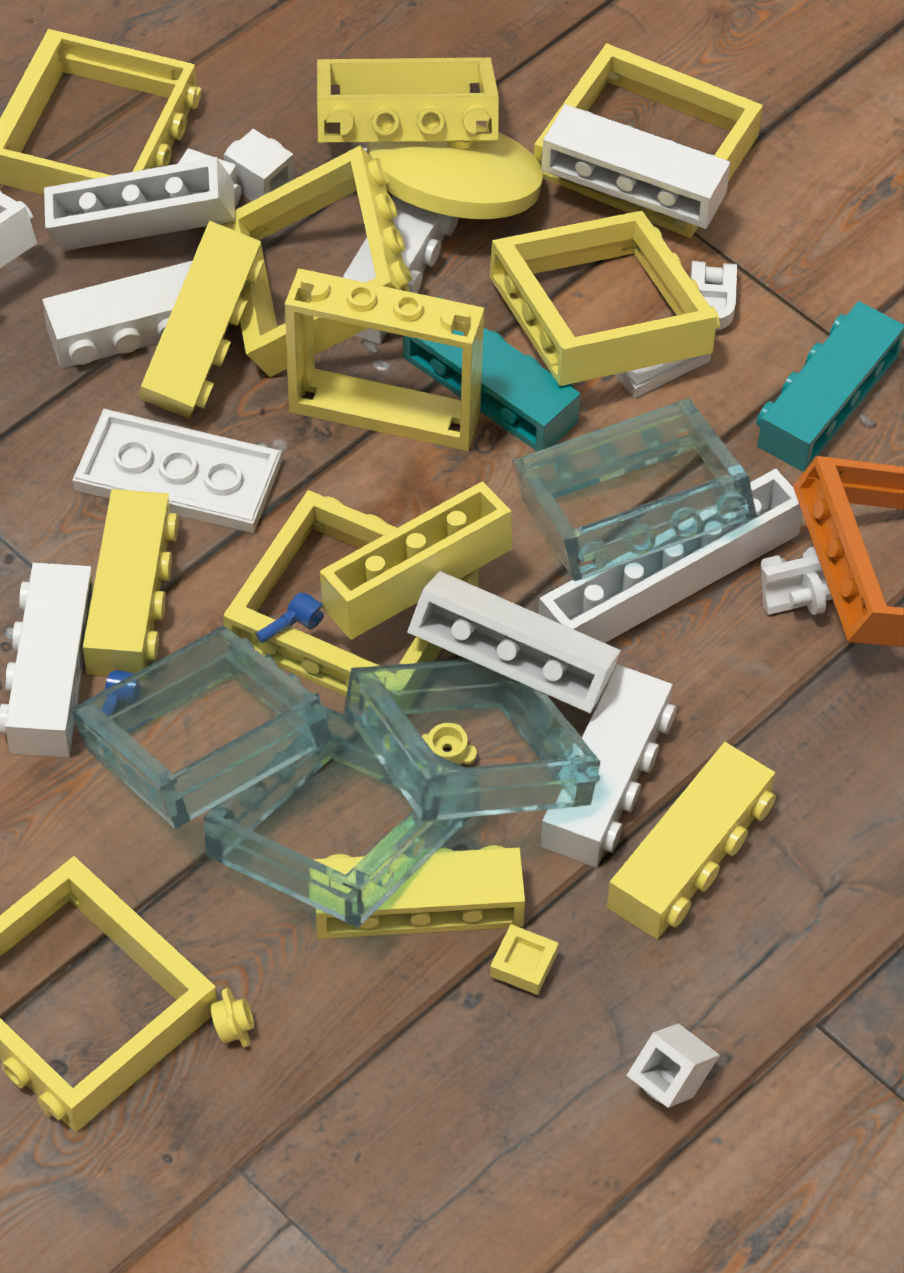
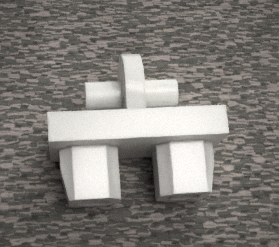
M814 547L808 548L802 554V558L788 562L779 555L762 559L763 608L768 615L807 606L812 615L825 612L826 601L833 598Z

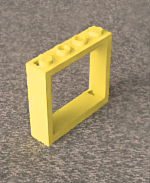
M48 29L0 118V184L44 195V188L112 176L21 153L63 72L169 98L133 172L168 166L171 158V147L175 139L181 140L186 128V117L190 109L195 110L200 101L201 88L197 87L195 64Z
M606 43L535 142L534 157L542 166L543 139L565 104L588 111L605 85L611 83L729 130L730 133L714 155L731 162L729 181L759 136L763 105ZM543 171V178L627 213L643 211L651 223L690 239L699 227Z
M491 57L317 59L318 143L498 140L499 96ZM470 83H479L480 93H470ZM331 85H340V95H331ZM476 121H486L488 132H476ZM340 122V133H327V123Z
M361 146L236 209L235 221L222 223V226L261 241L275 232L357 191L376 278L366 283L410 292L408 282L413 279L401 255V252L405 250V244L393 220L397 216V209L386 189V184L390 182V178L383 171L381 160L378 158L373 160ZM260 244L257 257L264 259L262 245ZM264 261L255 285L246 282L240 298L248 300L240 324L246 355L269 377H272L287 369L286 323L277 327ZM313 316L314 353L316 355L368 328Z
M643 211L492 240L490 278L559 386L713 353L716 328H720L718 313L713 306L707 303L700 293L697 282L694 279H690L681 266L677 254L671 252L663 241L659 229L653 227ZM634 254L677 315L574 337L534 274Z
M298 268L285 302L289 412L469 451L480 418L484 308ZM313 316L463 348L461 400L315 369ZM453 330L464 332V336L452 334ZM306 391L315 393L313 400L302 398V396H305ZM452 423L460 425V432L450 430Z
M310 490L306 492L223 615L225 644L397 720L442 650L441 647L416 636L393 672L293 627H287L263 643L258 640L255 633L275 620L257 611L312 529L360 549L397 528L387 524L378 516L366 515L343 505L333 497H324ZM479 568L460 578V580L478 587Z
M73 856L0 915V957L70 901L176 999L172 1005L74 1088L0 1018V1060L3 1062L1 1064L3 1071L17 1087L22 1089L27 1085L38 1096L37 1102L48 1117L53 1115L58 1121L62 1119L76 1133L212 1017L211 1004L217 1002L216 986Z

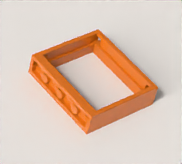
M816 456L794 483L793 488L847 641L904 647V608L886 605L849 504L904 510V467Z

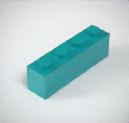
M484 327L480 412L543 455L578 423L581 393L572 384L559 386L553 375L544 369L535 358L530 355H524L508 344L500 334L495 331H489ZM453 330L452 334L464 336V332ZM403 335V358L461 398L463 348Z
M860 301L854 305L847 315L841 313L834 321L829 337L823 344L817 342L812 347L802 370L799 373L793 371L788 376L778 399L774 403L768 401L761 409L756 421V425L760 427L757 447L804 472L899 357L904 337V324Z

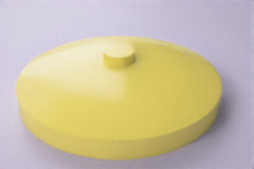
M476 124V132H488L487 127ZM498 132V140L368 142L366 150L373 160L376 158L381 160L382 169L390 178V182L386 184L387 192L416 207L453 217L497 219L522 213L537 201L543 180L541 165L534 155L523 145Z

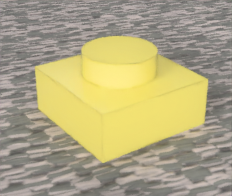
M510 924L491 963L490 976L538 995L558 954L559 943Z

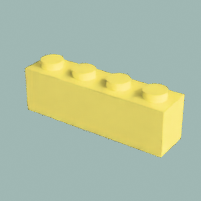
M209 220L141 384L138 399L188 419L191 418L195 406L202 409L205 408L214 385L213 382L206 380L212 364L221 368L231 341L223 339L230 323L238 326L248 300L240 298L246 282L255 285L263 266L264 259L257 257L261 241Z
M483 481L320 570L323 610L350 640L418 603L423 588L439 571L460 579L512 550L511 510Z
M111 489L83 643L86 675L108 677L110 672L120 670L135 673L136 679L145 680L148 660L156 661L159 633L153 631L155 620L163 621L166 596L165 591H160L161 581L170 580L172 569V553L166 552L168 541L176 542L178 534V513L170 512L169 493Z
M724 742L610 880L606 908L657 940L669 925L676 928L690 909L691 901L689 900L698 889L705 892L711 886L720 869L718 864L726 854L734 856L739 851L748 835L747 828L754 819L762 821L771 810L776 799V795L772 793L775 772Z
M490 845L480 850L453 851L447 848H439L428 853L402 854L396 851H387L377 856L351 857L345 854H335L325 859H313L317 939L509 928L510 924L517 927H523L525 895L520 847L504 848L498 845Z

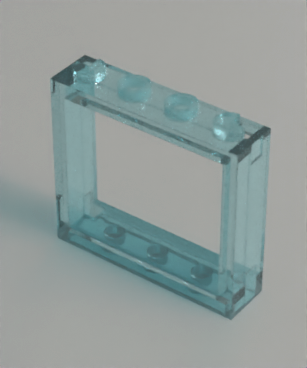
M689 398L512 460L522 500L574 582L757 517L749 475ZM688 432V435L678 438L679 433ZM694 449L717 478L573 529L554 500L555 498ZM735 508H740L739 511L734 512ZM579 558L582 563L592 559L593 563L579 567L577 559Z
M224 625L71 708L85 748L175 829L332 741L326 721L330 718V711L322 705L318 692L311 693L293 673L286 674L277 666L270 655L266 654L263 656L254 649L247 638L241 639ZM231 677L278 714L175 773L167 769L128 735Z
M468 659L351 668L344 712L422 822L591 805L595 785L600 780L598 771L601 761L545 693ZM500 707L541 761L446 770L405 714Z
M325 707L307 725L303 724L298 733L281 748L274 750L268 760L250 776L244 777L228 796L219 804L212 806V810L204 816L203 829L205 831L206 856L359 928L477 812V773L329 707ZM330 759H334L423 799L409 815L346 875L253 832L262 821Z

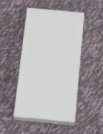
M103 409L73 477V489L109 499L111 489L169 493L171 513H178L179 516L254 533L280 469L282 451Z

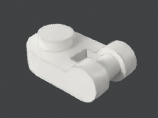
M692 261L690 279H694L697 282L700 293L707 303L716 309L720 321V328H716V330L728 327L733 321L735 313L737 264L723 263V268L707 267L705 262Z

